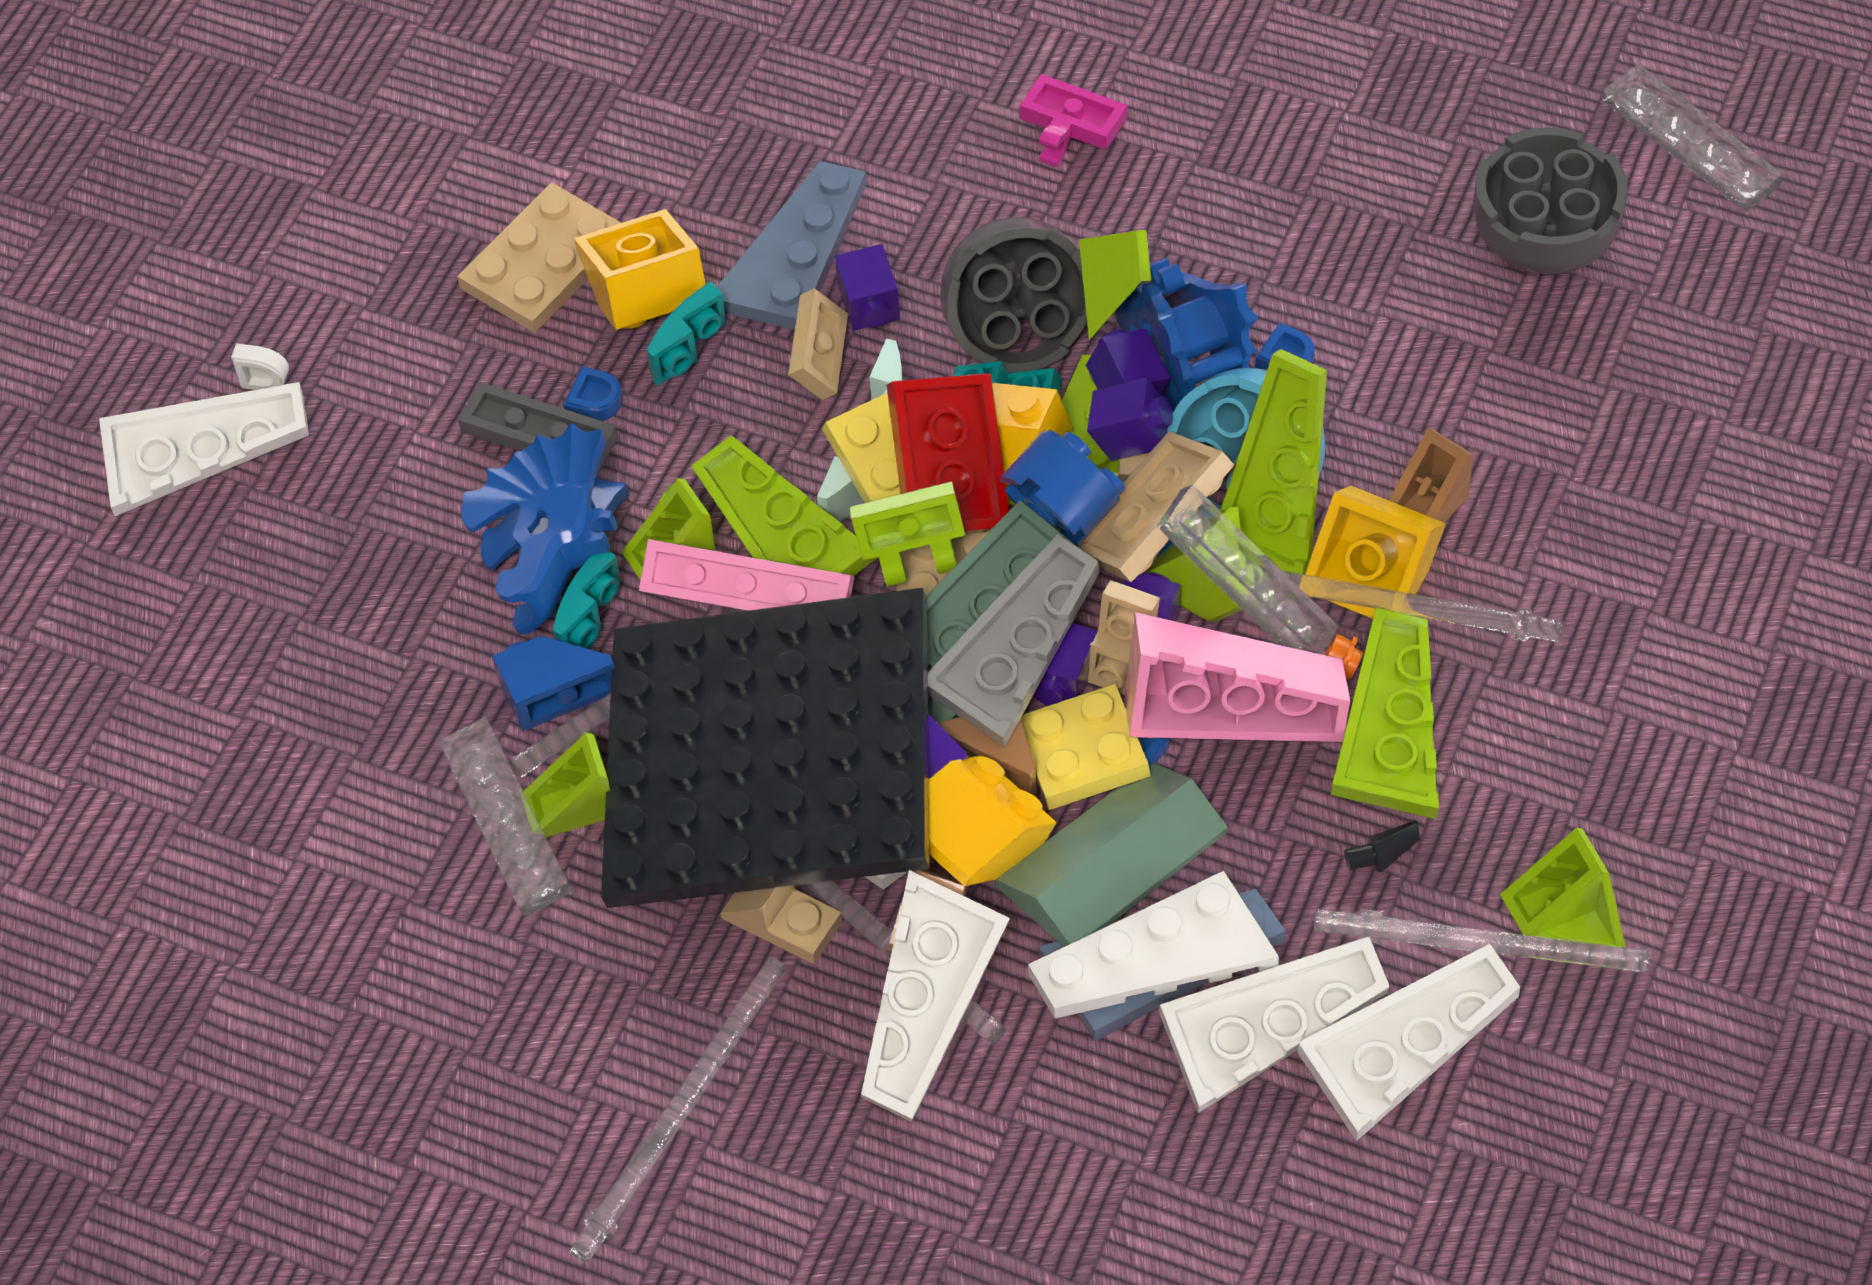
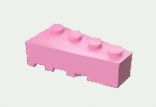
M1135 612L1124 693L1130 737L1343 742L1350 706V696L1342 659Z

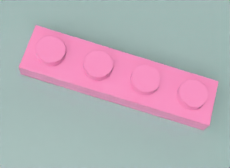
M648 539L639 591L751 611L851 597L854 576Z

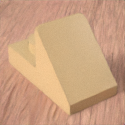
M794 885L736 892L720 913L722 919L814 965L843 923L840 911L794 889Z

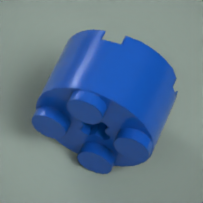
M1050 429L1048 431H1041L999 478L1000 483L1010 484L1005 489V492L1015 504L1021 500L1050 525L1061 530L1066 538L1079 547L1120 501L1119 495L1126 488L1124 483L1113 472L1104 467L1100 470L1087 458L1091 451L1075 434L1067 431L1061 437Z

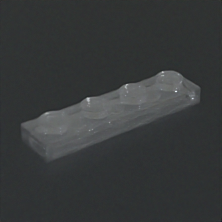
M1640 64L1605 89L1603 99L1605 104L1746 213L1780 187L1783 176L1780 171Z
M1193 484L1181 489L1156 527L1278 645L1321 655L1337 630L1338 625Z
M484 717L438 741L524 917L572 893L573 890L488 719Z

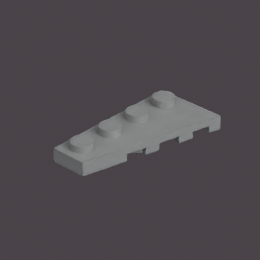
M1057 534L928 672V695L1005 748L1100 572L1099 562Z

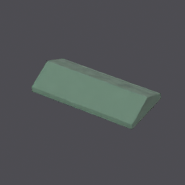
M1151 762L1149 764L1150 777L1117 787L996 879L995 886L1063 947L1109 926L1227 834V825L1192 778Z

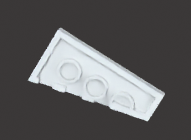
M300 383L99 418L111 509L114 516H117L309 436Z
M909 870L861 1098L912 1122L1010 918Z
M1222 871L1028 964V975L1054 1018H1060L1125 1003L1128 996L1154 991L1156 996L1177 991V985L1207 978L1209 983L1232 978L1233 972L1258 967L1259 972L1278 966L1279 956L1225 872Z
M1368 936L1160 1004L1159 1014L1197 1113L1296 1052L1299 1041L1358 1012L1387 994L1390 986Z
M1488 944L1299 1041L1297 1053L1357 1141L1514 1002L1519 996L1520 986L1493 947Z

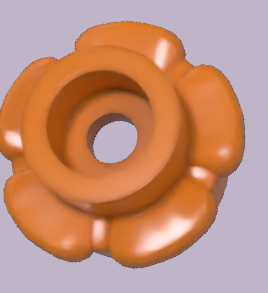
M1336 633L1325 656L1342 659L1346 679L1350 680L1362 658L1363 651L1354 647L1358 640L1356 636L1353 635L1350 640Z

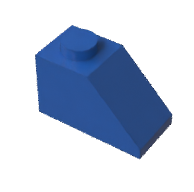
M539 636L526 642H516L508 646L504 651L492 655L499 685L522 732L611 695L612 669L615 666L610 655L544 636Z

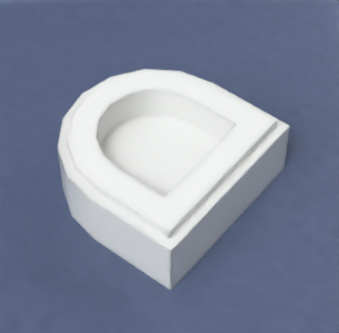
M236 343L231 358L242 388L259 390L284 385L289 371V364L284 357L268 348Z

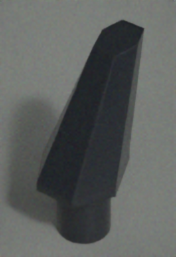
M1417 820L1368 836L1369 844L1345 849L1344 856L1348 870L1375 866L1378 872H1383L1420 840Z

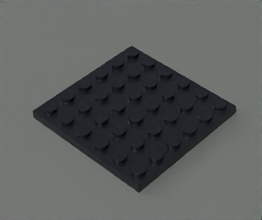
M923 587L614 629L612 660L615 668L612 669L607 760V778L610 791L606 792L601 886V898L607 908L908 872L909 870L930 869L927 598Z

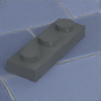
M482 382L479 383L458 419L461 432L518 451H523L530 444L534 443L537 435L550 439L560 437L570 423L575 424L585 432L601 429L606 445L596 476L618 440L617 427L615 425Z

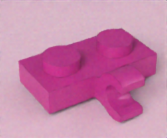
M1041 74L1019 105V119L1045 128L1039 138V144L1045 145L1044 150L1039 156V161L1057 167L1066 153L1071 138L1107 150L1127 120L1128 105Z

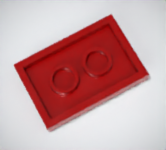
M991 373L899 380L888 383L886 388L900 494L952 482L965 533L990 531L1009 512L1007 493L1005 492L1006 485L1005 483H1000L999 479L1004 474Z

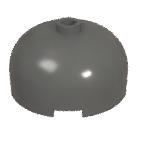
M1533 128L1506 137L1503 146L1495 150L1487 159H1482L1476 174L1473 200L1474 216L1478 230L1489 248L1510 265L1537 274L1571 272L1599 258L1611 246L1621 228L1628 191L1625 172L1612 152L1606 155L1595 146L1583 141L1584 134L1563 128Z
M1008 217L986 223L973 230L957 245L944 268L940 287L941 307L947 325L958 344L965 352L983 363L1002 361L1009 373L1038 370L1060 360L1070 352L1068 347L1077 339L1087 322L1080 252L1065 234L1045 222L1025 217ZM1018 319H1026L1033 331L1045 338L1038 347L1027 352L1013 353L1003 350L1012 346L1020 336L1021 325Z

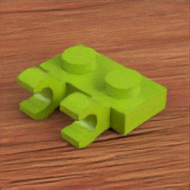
M952 482L849 507L862 559L865 561L879 557L887 587L907 582L901 551L930 545L937 574L949 572L957 565L951 539L965 536V531Z

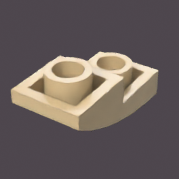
M1110 580L1102 593L1098 633L1093 642L1090 643L1089 683L1103 688L1116 684L1119 693L1124 695L1135 612L1157 617L1160 597Z

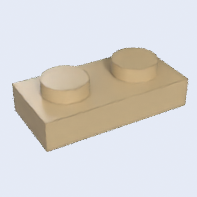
M814 288L800 295L788 375L821 400L837 394L848 313Z

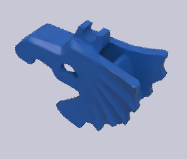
M1163 258L1150 264L1151 281L1135 288L1117 308L1115 316L1120 328L1125 332L1136 330L1135 328L1138 330L1147 329L1171 378L1162 391L1161 396H1165L1169 400L1174 412L1180 401L1195 388L1196 383L1227 370L1249 368L1248 363L1251 355L1257 352L1250 340L1249 330L1259 317L1251 311L1247 304V285L1244 282L1234 284L1213 283L1181 272L1178 264L1170 265L1169 260ZM1210 351V356L1189 364L1188 360Z
M570 423L560 437L550 439L537 435L534 443L530 444L523 451L515 452L507 465L501 468L487 469V482L485 486L479 490L467 491L463 494L461 517L470 532H475L505 515L499 525L484 530L482 534L481 557L488 570L495 569L507 557L520 549L517 566L510 570H502L498 574L496 592L501 600L511 603L526 602L519 604L515 608L513 626L519 634L531 633L551 617L572 570L582 567L590 556L609 551L610 544L604 531L610 530L615 532L617 522L613 513L629 496V491L623 482H607L596 477L606 445L601 429L585 432L575 424Z

